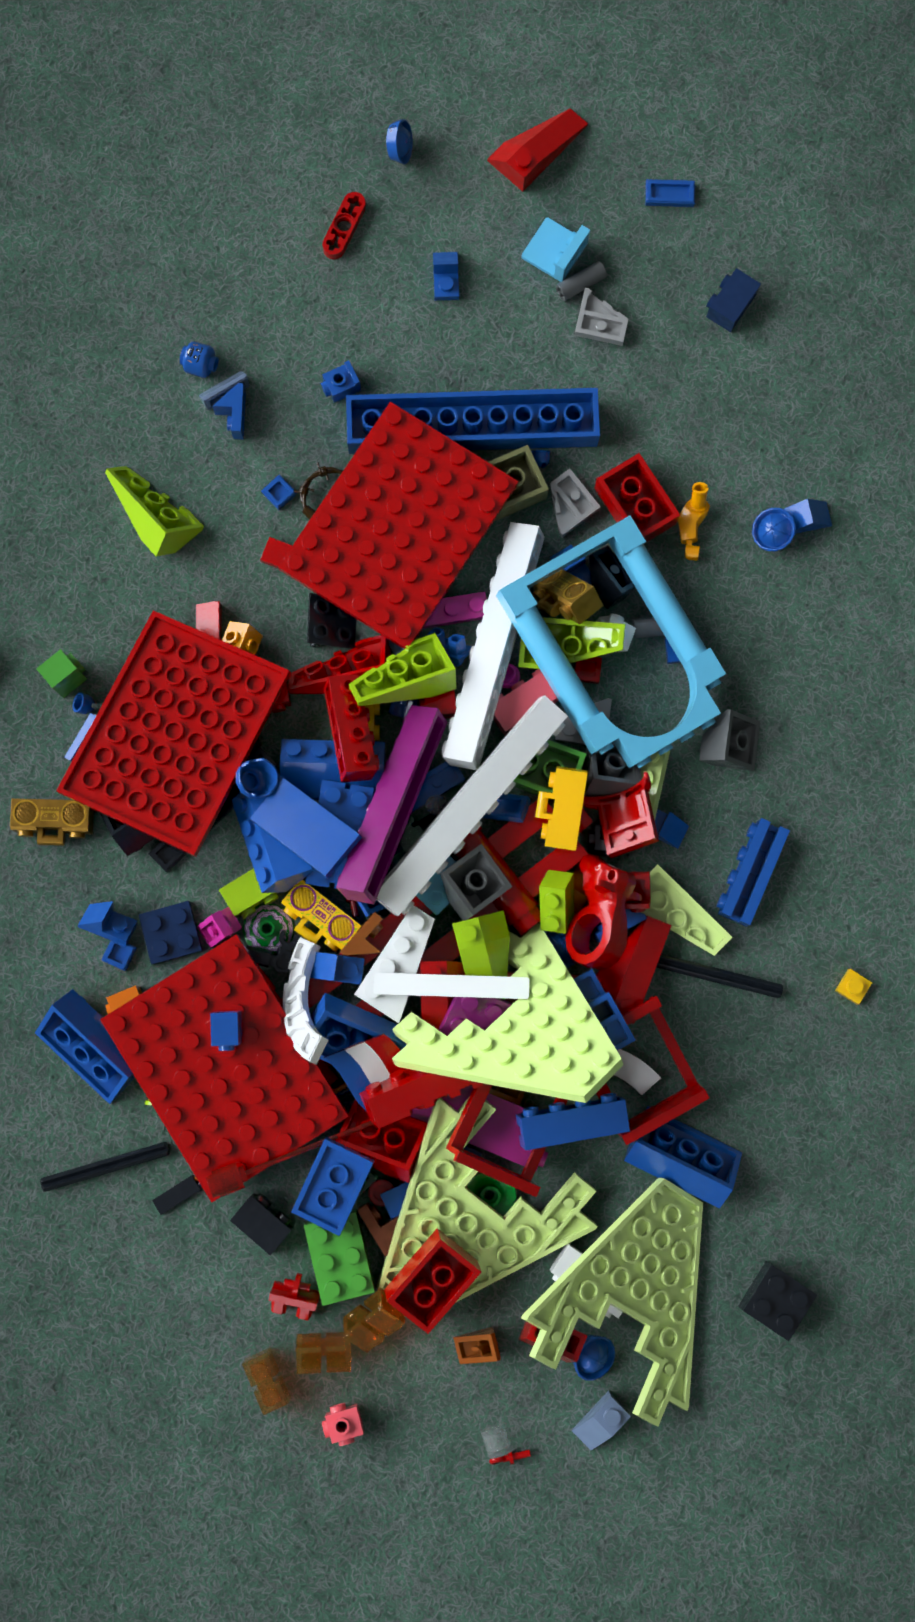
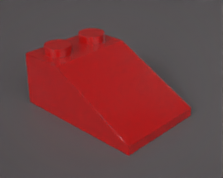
M355 1099L348 1113L349 1117L345 1119L335 1141L375 1160L372 1167L382 1173L409 1183L428 1123L408 1116L378 1129L371 1122L368 1113Z

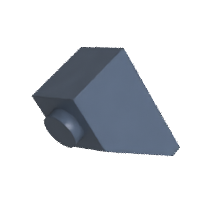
M608 1390L572 1429V1432L590 1450H593L613 1437L631 1415Z

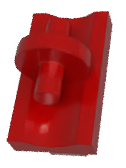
M297 1273L295 1280L285 1278L284 1283L274 1281L268 1300L271 1301L272 1313L282 1315L286 1313L288 1305L298 1307L296 1317L308 1321L313 1311H316L320 1298L319 1291L310 1289L311 1284L301 1282L303 1274Z

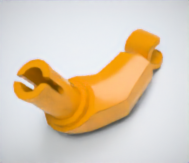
M703 482L693 484L691 499L683 507L678 519L681 543L686 544L685 558L694 561L698 560L700 546H693L692 544L698 541V527L710 509V505L706 501L708 485Z

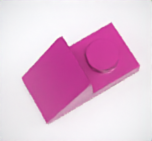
M227 907L209 916L197 928L209 947L212 948L241 930L242 926L230 908Z

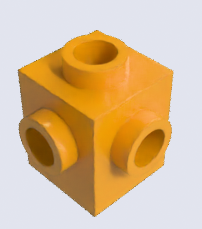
M230 621L222 641L255 655L263 635L250 624Z

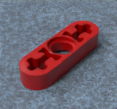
M350 192L345 196L323 240V252L329 259H339L344 255L366 210L365 198L361 193ZM355 201H358L359 206H355L352 215H350V203L354 204ZM341 221H348L351 224V228L347 231H341L337 226ZM337 235L339 237L338 248H334L331 251L329 245H334Z

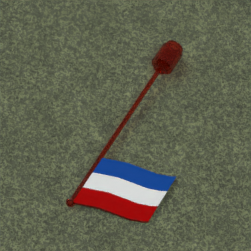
M384 1033L324 1056L340 1073L352 1095L365 1111L366 1109L359 1093L365 1091L366 1086L371 1083L382 1082L388 1079L389 1075L397 1070H406V1068L397 1067L394 1064L392 1058L400 1049ZM370 1120L328 1138L335 1141L374 1124ZM324 1139L247 1170H244L243 1165L238 1167L235 1162L212 1171V1175L207 1176L206 1180L213 1198L219 1195L224 1197L244 1189V1182L248 1181L247 1175L320 1147Z

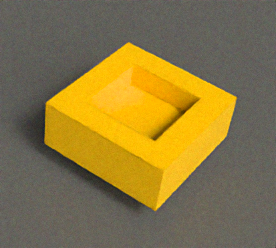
M848 969L835 991L856 1005H859L872 982L852 969Z

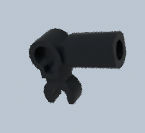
M282 930L279 935L281 947L277 948L276 954H272V950L247 945L246 948L259 966L269 968V965L274 966L277 972L285 973L290 970L288 966L293 954L292 948L297 944L299 934L295 933L294 940L288 942L285 940L286 930Z

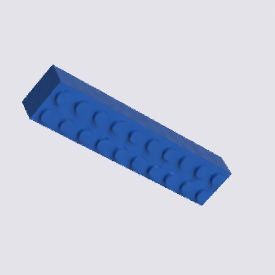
M598 388L346 395L347 445L349 454L356 453L389 402L394 403L468 450L519 449L526 445L530 449L597 447L600 438Z

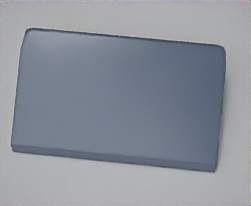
M239 371L201 393L199 398L206 409L210 410L219 399L238 383H243L245 389L248 388L250 385L248 377L244 372Z

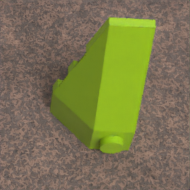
M127 466L106 469L105 473L141 541L156 557L176 553L203 530L204 526L188 509L181 506L178 510L168 502L170 499L168 495L150 490V483Z
M542 617L570 663L623 650L626 624L584 621L578 624L573 620ZM521 639L518 667L539 669Z
M436 633L413 640L409 646H406L396 656L394 654L386 658L387 662L380 667L371 668L349 684V688L358 706L430 698L456 689V669Z
M504 911L452 923L465 975L507 977L510 934Z

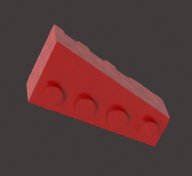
M401 1069L391 1073L389 1078L382 1082L369 1084L366 1086L365 1091L359 1093L371 1122L379 1129L412 1115V1109L414 1108L427 1109L435 1106V1102L440 1097L450 1096L452 1099L461 1095L460 1089L472 1085L473 1089H476L483 1085L479 1082L411 1069Z

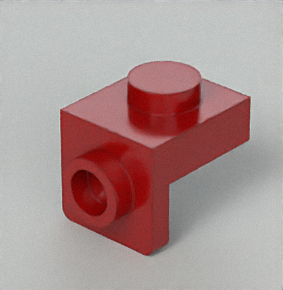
M628 872L635 876L636 885L633 891L642 895V901L626 902L625 909H630L631 912L635 913L644 912L645 909H650L651 906L650 872Z

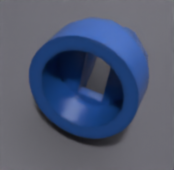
M549 450L531 451L539 468H545L549 464Z
M78 693L73 700V711L80 714L92 712L94 708L91 706L95 704L94 699L88 694Z

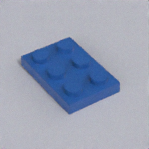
M326 1137L291 1213L340 1236L375 1160Z

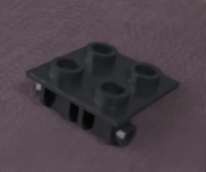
M309 593L307 643H310V647L319 648L320 645L347 649L355 648L356 618L318 594Z

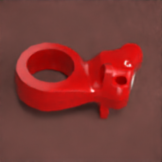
M588 854L581 858L579 868L583 874V891L589 901V905L581 909L569 924L566 934V949L573 960L586 968L604 970L612 967L621 958L627 945L628 932L625 903L641 902L642 895L633 891L636 885L634 875L607 864L596 855ZM602 922L603 934L598 947L593 952H590V935L593 929Z

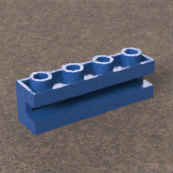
M763 818L759 819L756 823H751L746 834L750 839L746 847L742 845L736 860L740 861L736 870L732 869L726 882L730 884L726 894H721L716 907L720 908L718 915L745 927L751 925L790 830L781 826L777 828L770 825L771 822Z
M606 1093L600 1095L601 1099L592 1101L590 1099L587 1103L575 1101V1104L565 1105L564 1102L549 1104L547 1109L539 1110L538 1107L522 1109L523 1113L516 1114L517 1125L520 1127L521 1135H519L520 1146L524 1150H531L630 1132L626 1101L622 1097L616 1096V1093Z

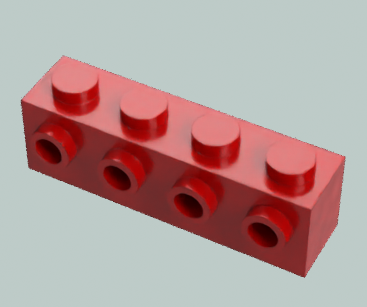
M359 674L328 676L324 686L341 783L372 780L376 771L379 770L378 755H374L373 751L375 743L374 733L369 730L368 725L370 721L369 708L358 706L349 688V684L356 680Z

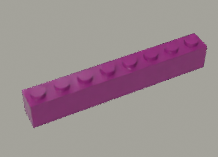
M411 705L408 714L404 718L402 729L395 740L390 758L386 761L383 775L377 783L376 792L371 804L367 807L364 821L358 829L357 833L362 838L348 854L344 869L338 877L336 888L347 900L375 904L447 725V720L438 708Z

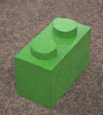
M61 649L36 668L48 684L63 698L87 680L83 675L86 669L71 652L66 655Z

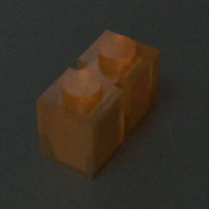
M382 1288L364 1301V1305L370 1310L360 1304L343 1317L344 1338L366 1353L375 1346L380 1345L385 1335L387 1337L405 1324V1316L387 1302L385 1290Z
M350 1332L326 1333V1338H321V1333L297 1334V1374L321 1373V1356H327V1373L351 1372Z
M269 1347L245 1358L242 1366L251 1387L257 1385L254 1394L262 1414L266 1415L289 1404L291 1396L282 1375L276 1377L275 1381L272 1378L277 1376L279 1367L271 1348Z

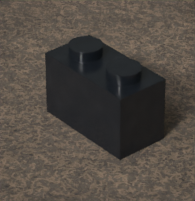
M253 1193L230 1221L271 1256L293 1229L290 1225L292 1220L282 1211H279L277 1214L271 1209L272 1203L264 1195L259 1194L256 1196Z

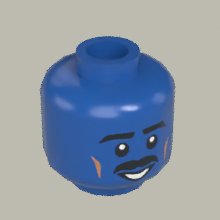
M193 341L188 346L185 345L182 348L180 365H183L186 373L206 378L211 372L217 370L219 358L215 357L213 347Z

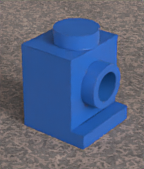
M349 360L344 362V365L322 374L323 382L320 383L326 397L331 396L334 403L346 398V395H352L361 391L360 381ZM343 379L341 383L335 382L337 380Z

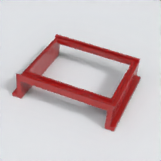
M657 996L650 997L649 1000L625 1012L622 1016L626 1024L629 1025L650 1014L687 1087L629 1119L630 1132L618 1134L626 1145L709 1099L706 1090L698 1084L659 1008L662 1005ZM606 1083L597 1091L598 1099H601L600 1095L611 1093Z
M482 1083L483 1086L472 1090L446 1149L455 1154L454 1161L537 1197L541 1187L531 1182L546 1147L532 1149L521 1175L463 1149L492 1085ZM556 1098L554 1103L564 1102L566 1105L568 1100Z

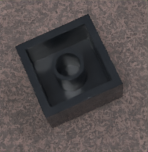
M766 1261L738 1307L787 1341H790L817 1294Z

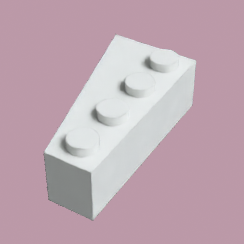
M413 905L354 995L399 1023L409 995L374 994V974H416L435 919Z

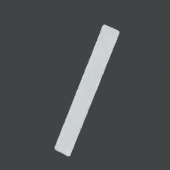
M375 973L374 994L528 999L530 980L528 977Z

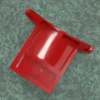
M644 772V776L639 783L622 792L600 797L584 796L583 806L598 809L607 855L611 858L659 841L649 797L651 781L648 772Z

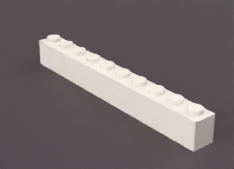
M510 522L508 531L504 533L503 550L497 557L496 574L490 581V595L484 602L483 619L476 629L477 640L475 646L471 647L469 654L470 664L463 674V688L456 698L457 709L455 716L450 719L448 740L444 741L442 746L443 758L451 766L477 770L480 767L518 633L497 599L496 594L503 587L536 569L545 538L539 526Z
M545 695L541 696L534 702L385 877L376 900L392 914L399 916L402 913L405 915L414 905L412 899L418 893L422 895L431 885L429 879L435 872L440 874L448 865L446 859L451 853L457 854L465 845L463 839L468 833L474 834L482 825L480 819L485 813L489 815L499 805V802L496 800L502 793L506 795L512 790L516 784L513 780L518 774L524 775L532 766L530 760L535 754L541 755L549 746L546 741L552 734L557 736L565 727L563 721L568 716Z

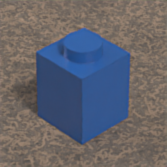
M241 1011L210 1013L211 1046H219V1051L235 1050V1045L242 1043Z

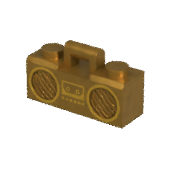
M563 569L532 586L534 589L533 596L538 601L537 607L552 617H556L561 613L566 620L571 619L581 624L603 606L594 586Z
M15 798L11 800L10 830L18 832L19 837H34V833H37L38 845L64 846L66 833L69 834V838L84 839L85 834H93L94 810L74 800ZM45 830H58V835H45Z

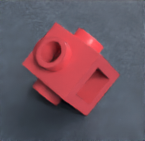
M340 1403L329 1407L330 1412L326 1413V1420L322 1421L325 1438L330 1437L332 1444L338 1442L339 1446L348 1445L355 1442L354 1437L364 1434L358 1404L346 1407L345 1403ZM344 1421L347 1426L342 1428L338 1425V1422Z

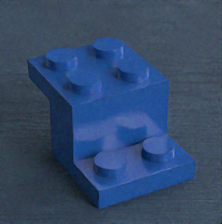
M593 969L574 978L575 983L616 1050L634 1042L635 1038L609 992L604 991Z

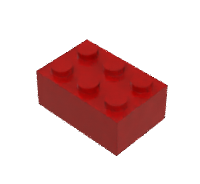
M640 453L596 479L594 489L616 523L631 516L646 542L677 524L680 517L679 512Z
M437 1228L385 1288L386 1300L429 1334L480 1275L481 1269L478 1260Z

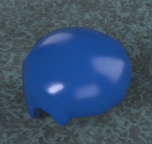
M260 758L246 761L236 771V784L241 794L250 799L266 797L272 794L278 786L279 774L277 769L267 759Z

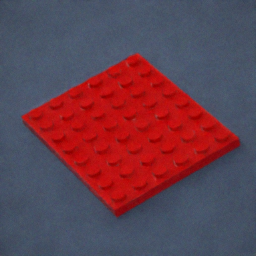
M389 402L278 566V569L405 649L406 646H409L417 638L518 486L519 481L394 403Z
M153 610L56 791L65 797L197 857L236 781V771L241 764L246 762L291 675L290 670Z
M238 934L100 1019L211 1203L349 1117L348 1112L319 1065L303 1058L293 1047L294 1043L291 1037L287 1035L284 1024L285 1011ZM241 1011L242 1043L235 1045V1050L219 1051V1046H211L210 1013Z

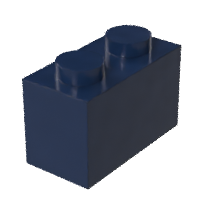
M736 268L731 276L727 274L719 287L722 290L718 295L714 293L708 301L706 307L709 310L706 317L731 332L757 295L761 283Z

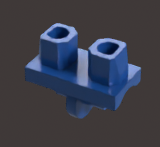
M434 627L428 632V635L436 633L454 666H460L464 659L469 656L472 646L466 645L465 636L453 634L447 639L445 638L444 629Z

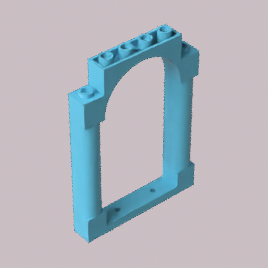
M628 516L498 591L496 597L591 755L597 751L602 755L614 747L613 742L628 768L637 765L639 769L652 761L650 758L652 754L658 751L661 756L673 748L672 742L679 739L682 743L694 736L695 734L692 730L701 726L704 730L716 723L714 717L721 714L708 691L721 684L719 678L724 676L726 672L712 649H707L644 546L646 540L632 517ZM608 543L683 665L688 677L690 698L687 710L678 725L663 735L640 737L629 734L610 722L603 711H598L536 608L537 602L529 590L532 586Z

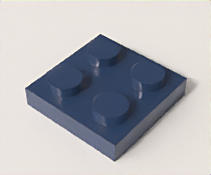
M190 901L139 914L151 965L203 951Z

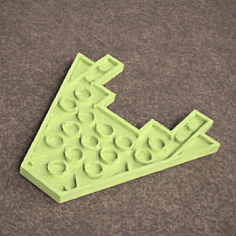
M538 923L522 938L509 932L508 964L518 969L511 977L529 978V998L517 999L485 1031L468 1019H465L446 1036L412 1012L392 1029L395 1036L407 1044L392 1058L397 1067L587 1103L623 1066L621 1056Z
M440 1097L432 1108L396 1223L389 1252L377 1284V1290L386 1296L385 1288L438 1228L477 1259L481 1269L480 1275L456 1301L458 1302L594 1231L598 1227L597 1224L580 1210L595 1194V1188L574 1172L541 1212L520 1196L508 1212L502 1216L466 1187L478 1171L454 1161L455 1154L446 1149L468 1099L457 1111ZM487 1100L483 1104L465 1146L496 1111V1108Z
M658 1178L522 1315L521 1319L541 1329L529 1356L556 1370L577 1320L580 1319L592 1327L600 1329L611 1305L644 1324L634 1351L653 1361L651 1370L632 1413L655 1426H659L668 1402L688 1411L703 1202L665 1178Z

